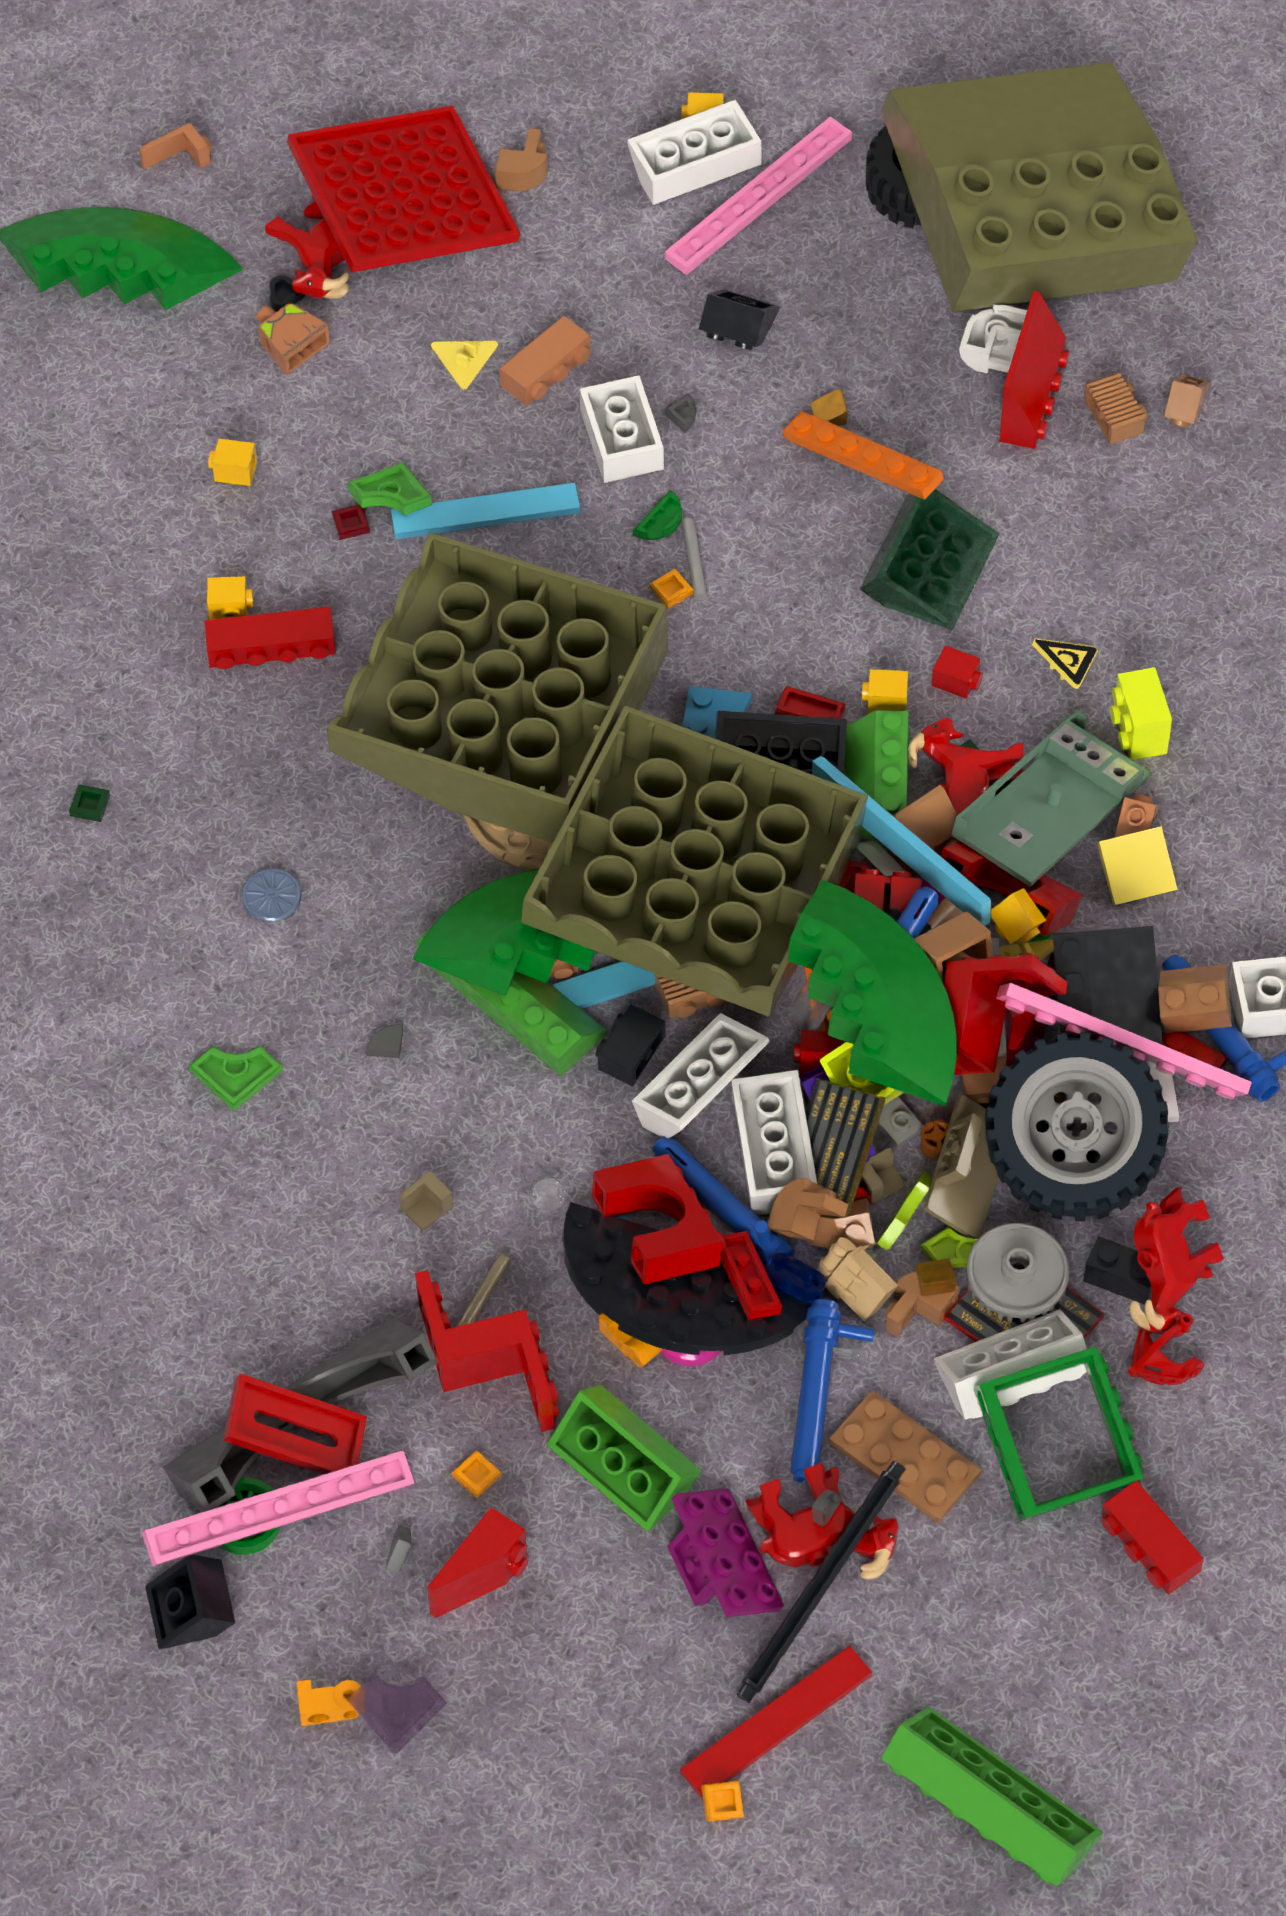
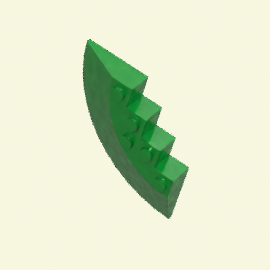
M83 207L59 210L37 215L0 229V241L40 292L67 279L82 298L109 285L121 302L126 304L150 291L166 311L243 270L227 251L197 230L163 216L133 209Z
M539 869L490 882L456 902L436 920L426 933L412 960L506 996L515 972L547 983L557 959L588 971L596 951L521 923L524 897Z
M822 880L802 911L790 937L788 961L813 969L810 975L808 998L833 1007L830 1014L828 1036L854 1044L851 1051L848 1073L946 1106L953 1084L957 1060V1034L954 1013L948 993L938 971L921 946L891 916L857 894Z

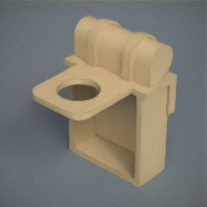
M841 1237L831 1245L828 1254L819 1261L816 1274L821 1279L827 1280L824 1286L837 1300L841 1298L865 1322L880 1310L898 1285L868 1255L875 1244L859 1246L857 1248L850 1240Z

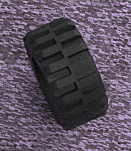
M885 126L878 132V136L876 135L872 139L867 151L866 190L868 191V198L873 205L876 204V210L881 215L889 214L888 220L896 224L902 221L904 222V227L913 229L914 225H921L904 174L899 171L901 166L888 129Z

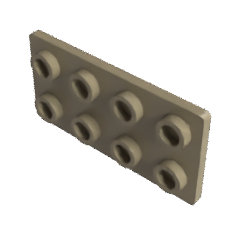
M962 1095L957 1098L926 1198L924 1211L968 1238L979 1239L982 1235L998 1176L994 1163H991L988 1154L986 1109Z

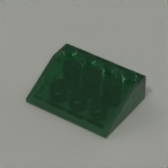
M936 489L925 500L909 493L860 590L884 607L953 630L1000 534Z

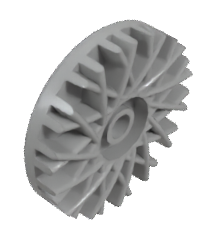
M1008 1223L988 1230L975 1242L968 1256L966 1280L969 1282V1291H972V1299L974 1300L977 1297L980 1301V1308L987 1307L986 1313L988 1315L993 1311L998 1314L999 1320L1006 1316L1008 1323H1011L1013 1318H1021V1323H1024L1026 1318L1031 1321L1039 1314L1044 1316L1047 1314V1311L1052 1313L1057 1302L1061 1303L1062 1297L1066 1293L1070 1269L1063 1247L1047 1231L1030 1224Z

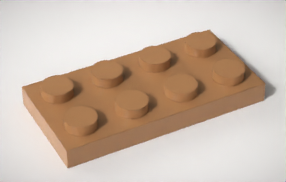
M873 1390L829 1438L830 1445L877 1479H879L882 1471L887 1470L892 1461L901 1464L906 1470L900 1477V1483L896 1486L894 1492L938 1524L982 1474V1470Z

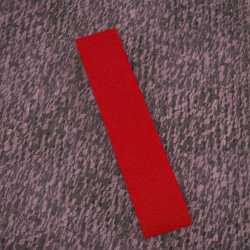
M848 1646L680 1769L681 1775L703 1800L702 1785L724 1783L731 1780L870 1678L872 1671L855 1651Z

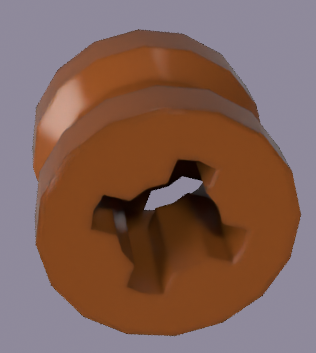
M930 1121L921 1130L920 1149L924 1156L933 1161H938L948 1130L949 1124L945 1121Z

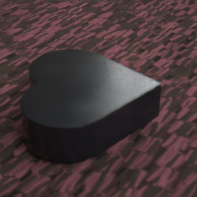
M276 276L269 284L271 293L269 298L270 305L276 311H279L287 304L295 305L306 296L305 294L293 291V280L286 276Z

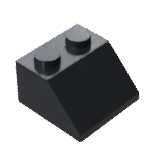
M723 289L707 295L699 330L706 331L708 338L718 341H724V338L735 341V346L752 350L753 347L763 344L780 307Z
M193 1554L186 1556L145 1585L158 1649L160 1650L216 1637L236 1623L222 1559Z

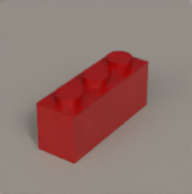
M1137 1480L1103 1504L1101 1521L1104 1528L1111 1536L1117 1535L1123 1541L1124 1550L1133 1562H1141L1147 1570V1578L1155 1588L1159 1589L1162 1587L1169 1595L1201 1572L1204 1558Z

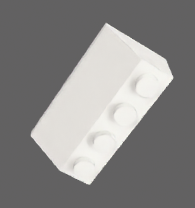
M736 100L627 140L640 184L653 205L761 165V140Z
M720 1013L632 1100L642 1127L660 1137L665 1136L667 1139L680 1132L770 1042L768 1037Z
M798 1070L731 1080L750 1208L756 1215L771 1214L776 1197L788 1183L796 1179L805 1178L817 1184Z
M1059 1309L936 1357L934 1362L956 1409L966 1420L968 1418L982 1417L973 1390L979 1384L1068 1356L1087 1348L1083 1334ZM1084 1365L1077 1366L997 1392V1396L1001 1406L1013 1405L1022 1397L1032 1393L1046 1392L1051 1386L1060 1382L1077 1380L1087 1371Z

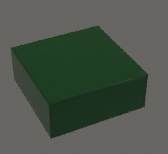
M78 784L69 810L70 816L101 822L110 798L109 790Z

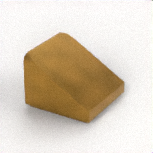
M841 388L811 402L813 416L836 426L847 424V408Z
M950 1259L915 1264L922 1296L956 1291L957 1281Z

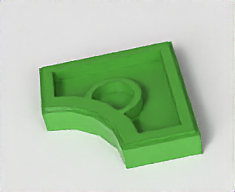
M403 463L347 483L348 492L362 508L387 506L397 509L400 513L406 515L432 505L429 493Z
M212 1046L188 1066L189 1071L233 1111L238 1109L283 1071V1066L261 1046L250 1052L240 1054L223 1052Z

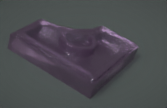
M372 1675L347 1700L394 1753H398L447 1704L425 1677H419L408 1685L396 1686L387 1684L376 1675Z

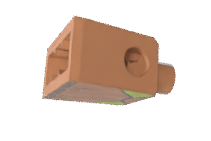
M287 304L277 312L269 306H264L257 313L256 319L261 323L258 327L260 343L286 375L330 343L328 325L294 304Z

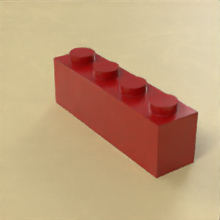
M330 606L204 620L210 668L229 669L234 665L240 664L259 666L267 661L280 660L282 662H292L297 658L304 657L322 659L328 655L336 654Z

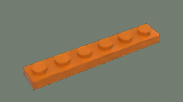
M802 410L782 430L784 437L797 445L924 500L944 480L942 471Z

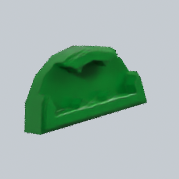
M670 490L633 529V536L643 540H658L668 537L676 531L682 521V507L678 496Z

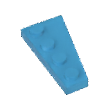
M689 686L682 727L715 739L717 711L745 712L753 699L752 693Z

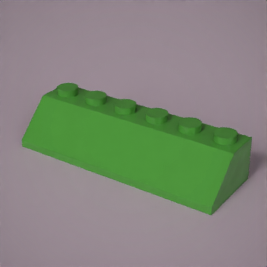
M426 931V932L416 941V942H417V947H419V945H420V943H421L423 937L426 935V933H427L428 931ZM431 967L560 1076L607 1034V1030L549 982L544 983L515 972L508 992L504 996Z
M931 1707L924 1709L900 1724L881 1757L883 1761L890 1765L894 1773L907 1777L919 1786V1790L924 1795L940 1801L948 1807V1811L953 1816L966 1820L977 1828V1832L982 1837L995 1841L1006 1849L1007 1854L1012 1859L1025 1863L1036 1871V1875L1041 1880L1054 1884L1056 1887L1071 1876L1104 1833Z

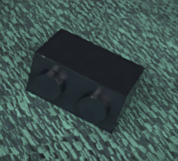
M630 1004L624 1014L620 1013L616 1017L612 1026L613 1032L608 1039H602L597 1047L595 1056L598 1057V1070L628 1085L634 1086L665 1038L666 1032L665 1020Z
M1098 1236L1085 1265L1083 1282L1145 1305L1146 1301L1151 1299L1152 1287L1145 1270L1138 1262L1137 1250Z

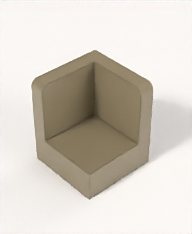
M887 1148L869 1157L870 1160L864 1164L859 1186L867 1190L871 1197L870 1204L872 1205L903 1190L905 1183L893 1166L894 1153L891 1148Z
M430 1170L399 1195L401 1210L421 1230L427 1229L453 1208L452 1192Z

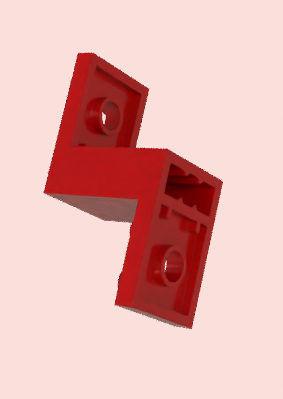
M1021 953L1019 957L992 955L990 959L964 957L961 961H948L943 984L954 1013L957 1034V1060L954 1075L995 1073L1006 1014L1005 1002L996 999L1001 985L1013 983L1042 996L1066 995L1068 982L1056 974L1054 969L1042 963L1038 956L1030 953Z
M428 1270L415 1273L418 1304L430 1347L438 1360V1363L435 1365L443 1392L524 1372L541 1432L554 1429V1417L559 1416L556 1403L558 1401L554 1381H549L547 1372L549 1365L545 1351L540 1350L538 1342L540 1335L535 1320L529 1322L526 1309L451 1328L447 1312L443 1311L442 1295L438 1281L431 1282Z

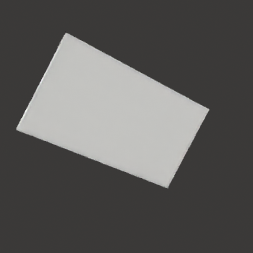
M866 841L858 844L857 849L885 877L892 876L893 872H906L878 843Z

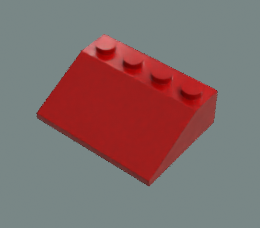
M1033 291L1005 380L999 440L1000 442L1036 449L1038 439H1045L1048 422L1044 421L1045 416H1052L1055 405V398L1052 397L1053 391L1059 392L1063 374H1060L1059 370L1060 368L1066 369L1070 350H1065V334L1040 292Z

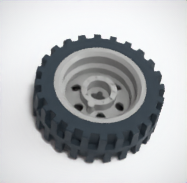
M1067 1032L1056 1034V1040L1045 1043L1044 1038L1035 1041L1034 1048L1026 1053L1022 1049L1015 1055V1061L1009 1067L1005 1065L999 1073L1000 1079L996 1086H992L989 1094V1104L986 1107L985 1120L988 1154L991 1163H994L997 1176L1002 1184L1006 1183L1009 1186L1011 1195L1018 1201L1022 1198L1029 1203L1031 1210L1037 1213L1040 1210L1052 1213L1051 1218L1059 1220L1062 1219V1216L1075 1217V1221H1085V1217L1098 1215V1219L1107 1217L1111 1210L1118 1207L1120 1210L1128 1207L1130 1200L1136 1195L1140 1197L1147 1190L1150 1180L1152 1178L1155 1179L1167 1145L1169 1129L1167 1101L1163 1099L1159 1080H1154L1151 1076L1149 1065L1145 1061L1140 1063L1134 1058V1051L1125 1045L1121 1049L1113 1045L1112 1038L1103 1036L1102 1041L1092 1039L1088 1032H1080V1037L1067 1038ZM1057 1093H1064L1067 1096V1100L1062 1104H1058L1054 1101V1096ZM1090 1094H1097L1100 1096L1101 1102L1093 1105L1088 1101V1096ZM1042 1120L1049 1125V1129L1043 1133L1036 1129L1037 1123ZM1112 1122L1117 1126V1132L1110 1135L1105 1132L1104 1126ZM1073 1124H1080L1081 1130H1083L1078 1137L1072 1136V1131H1067L1073 1129ZM1063 1150L1066 1155L1065 1159L1062 1162H1055L1052 1154ZM1089 1151H1093L1100 1156L1097 1163H1090L1087 1160L1086 1155Z

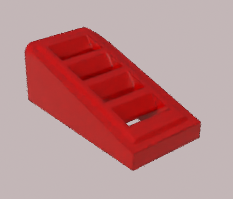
M1024 1010V1013L1013 1012L1006 1066L1009 1067L1015 1061V1055L1022 1049L1025 1051L1040 1023L1035 1020V1014Z

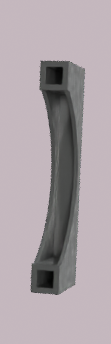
M391 1318L285 1387V1389L334 1404L351 1395L379 1385L404 1379L412 1380L438 1363V1360L422 1332L395 1318ZM254 1413V1418L258 1423L285 1432L295 1426L294 1424L279 1420L278 1417ZM226 1426L163 1466L178 1494L203 1512L215 1509L235 1496L234 1490L238 1481L251 1463L261 1454L223 1441Z

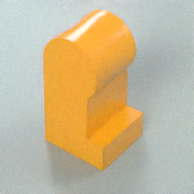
M604 1313L599 1316V1330L639 1368L645 1366L662 1352V1348L639 1341L618 1329L619 1324L611 1320Z
M311 1680L296 1681L301 1726L354 1719L362 1714L364 1710L365 1696L363 1688L353 1680L342 1681L335 1687L314 1689L311 1687Z

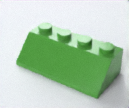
M876 710L847 725L844 775L892 816L907 807L908 711ZM862 827L860 838L877 839Z
M601 1384L578 1392L547 1444L548 1447L647 1532L675 1507L672 1497L677 1493L689 1492L702 1471Z

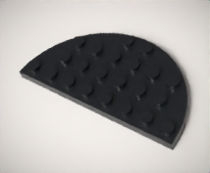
M570 1202L565 1216L562 1235L565 1253L564 1262L577 1291L598 1315L604 1313L611 1320L619 1324L618 1329L658 1348L691 1355H699L700 1351H723L724 1355H732L764 1348L793 1334L794 1328L806 1320L807 1310L811 1307L812 1301L824 1299L828 1291L824 1286V1282L762 1263L781 1302L782 1310L779 1315L748 1320L722 1261H720L719 1267L643 1284L631 1263L633 1237L660 1230L616 1216L604 1218L600 1211Z

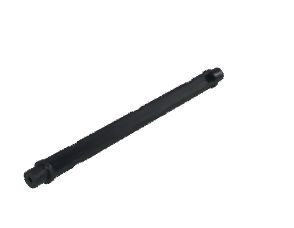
M892 1461L887 1470L882 1471L865 1501L858 1508L818 1568L813 1579L810 1580L773 1635L764 1652L761 1653L747 1676L742 1680L743 1685L736 1695L748 1704L756 1693L761 1692L762 1687L776 1668L779 1660L786 1653L896 1486L899 1485V1479L906 1470L901 1464Z

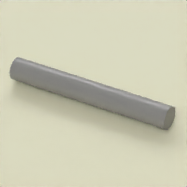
M686 518L682 521L694 598L695 600H702L707 598L695 522L692 518Z

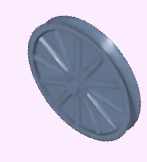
M275 868L264 869L256 872L246 881L242 891L243 904L247 912L256 919L266 922L280 921L292 915L298 908L301 901L300 885L297 879L287 871Z

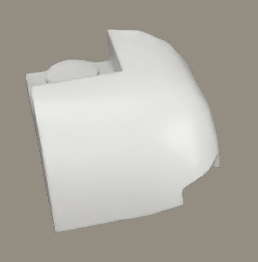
M993 304V308L980 311L976 315L972 314L967 322L959 347L962 360L975 371L988 373L990 368L1008 373L1027 310Z

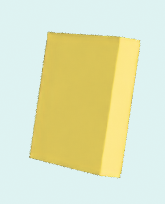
M1162 826L1097 842L1113 906L1178 890Z

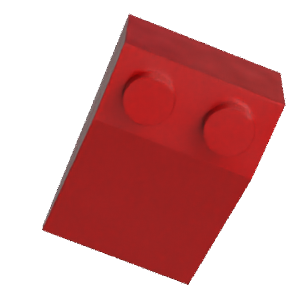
M490 1507L427 1586L430 1615L438 1618L506 1585L513 1575L519 1577L526 1569L529 1561L527 1559L525 1529Z

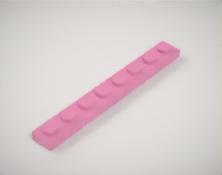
M830 116L665 251V260L685 275H688L852 140V132Z
M1013 983L1001 985L998 990L996 999L1004 1001V1007L1018 1013H1024V1010L1036 1015L1035 1020L1051 1026L1054 1023L1066 1027L1065 1032L1075 1037H1080V1032H1088L1090 1037L1102 1041L1103 1036L1112 1038L1113 1045L1121 1049L1126 1045L1133 1050V1057L1139 1062L1147 1060L1155 1063V1069L1169 1075H1174L1175 1072L1186 1076L1185 1081L1192 1085L1205 1087L1206 1084L1216 1089L1215 1093L1221 1097L1234 1100L1235 1096L1248 1095L1251 1081Z
M402 1450L154 1527L142 1532V1536L152 1566L154 1567L414 1484V1480Z

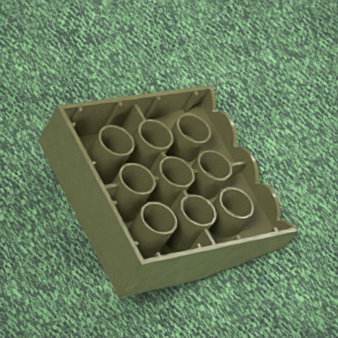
M1112 62L889 90L881 112L952 312L993 307V304L1008 305L1030 302L1033 291L1040 292L1045 300L1162 284L1178 279L1197 242V238L1161 143Z
M429 532L422 550L419 567L412 569L406 576L397 597L393 616L387 617L377 631L367 666L364 665L359 668L349 685L342 714L335 716L327 727L329 749L331 752L451 811L553 843L624 706L640 710L669 651L667 605Z
M624 706L524 897L521 923L769 1017L798 967V964L788 961L790 937L802 911L822 880L839 886L860 841L868 795L634 708Z

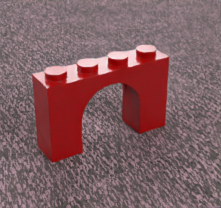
M961 841L944 847L940 855L975 886L991 888L1008 896L1024 888L1047 920L1037 927L1043 936H1047L1069 925L1083 897V894L1046 875H1043L1029 887Z
M669 1154L593 1172L591 1197L604 1218L637 1210H656L670 1215L678 1222V1224L671 1228L633 1237L631 1263L643 1284L720 1266L721 1252L725 1249L724 1238L720 1231L715 1230L708 1211L702 1209L697 1200L695 1190L692 1187L689 1188L684 1180L682 1169L674 1164Z

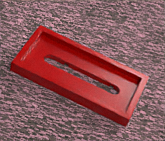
M240 1373L235 1378L223 1441L325 1475L359 1463L367 1416ZM254 1413L278 1417L279 1420L323 1435L328 1434L330 1435L329 1437L335 1440V1447H329L258 1423L254 1418Z

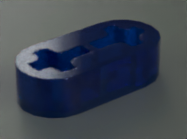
M774 1253L768 1257L765 1270L773 1286L805 1303H812L814 1300L822 1299L826 1279L821 1272L786 1253Z

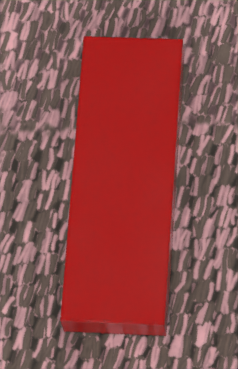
M748 1231L722 1235L725 1249L721 1252V1261L748 1320L781 1314V1302Z

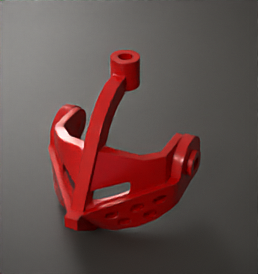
M1185 1313L1182 1314L1177 1324L1168 1329L1154 1343L1150 1337L1152 1332L1141 1327L1132 1352L1133 1361L1128 1374L1131 1377L1141 1376L1144 1380L1159 1385H1164L1165 1383L1168 1385H1178L1190 1378L1196 1377L1205 1365L1201 1359L1194 1357L1180 1364L1171 1361L1160 1351L1175 1335L1180 1332L1187 1333L1193 1323L1192 1316ZM1146 1365L1160 1368L1162 1371L1150 1370Z

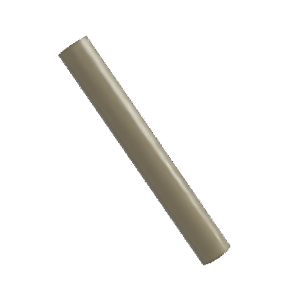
M504 1254L498 1255L456 1327L475 1322L511 1260L508 1256Z

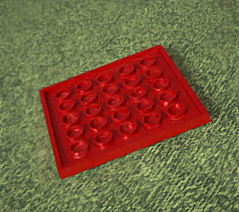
M454 106L288 134L287 144L351 272L519 241L520 232Z

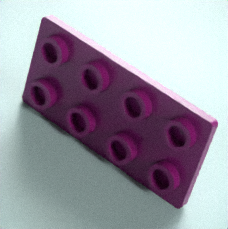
M726 1488L675 1494L672 1497V1502L684 1528L667 1547L694 1605L702 1606L707 1604L716 1595L726 1617L781 1610L784 1604L730 1490Z

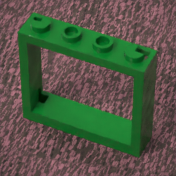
M1097 1346L981 1383L973 1389L1020 1522L1127 1487L1136 1480L1138 1482L1143 1480L1141 1474L1144 1473L1141 1465L1143 1460L1139 1453H1134L1130 1442L1133 1439L1131 1426L1127 1419L1122 1420L1118 1408L1121 1406L1120 1395L1115 1386H1110L1107 1374L1110 1372L1108 1362H1105L1103 1354H1099ZM1084 1365L1123 1476L1035 1505L997 1392Z

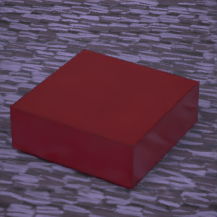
M360 505L331 511L340 540L370 533L364 510Z

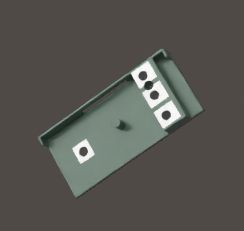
M1077 709L963 810L955 819L951 835L1031 887L1121 805L1124 797L1128 798L1144 784L1152 772L1086 731L1084 728L1088 715ZM1036 756L1034 763L995 796L997 789ZM1010 835H1018L1021 839H1014Z

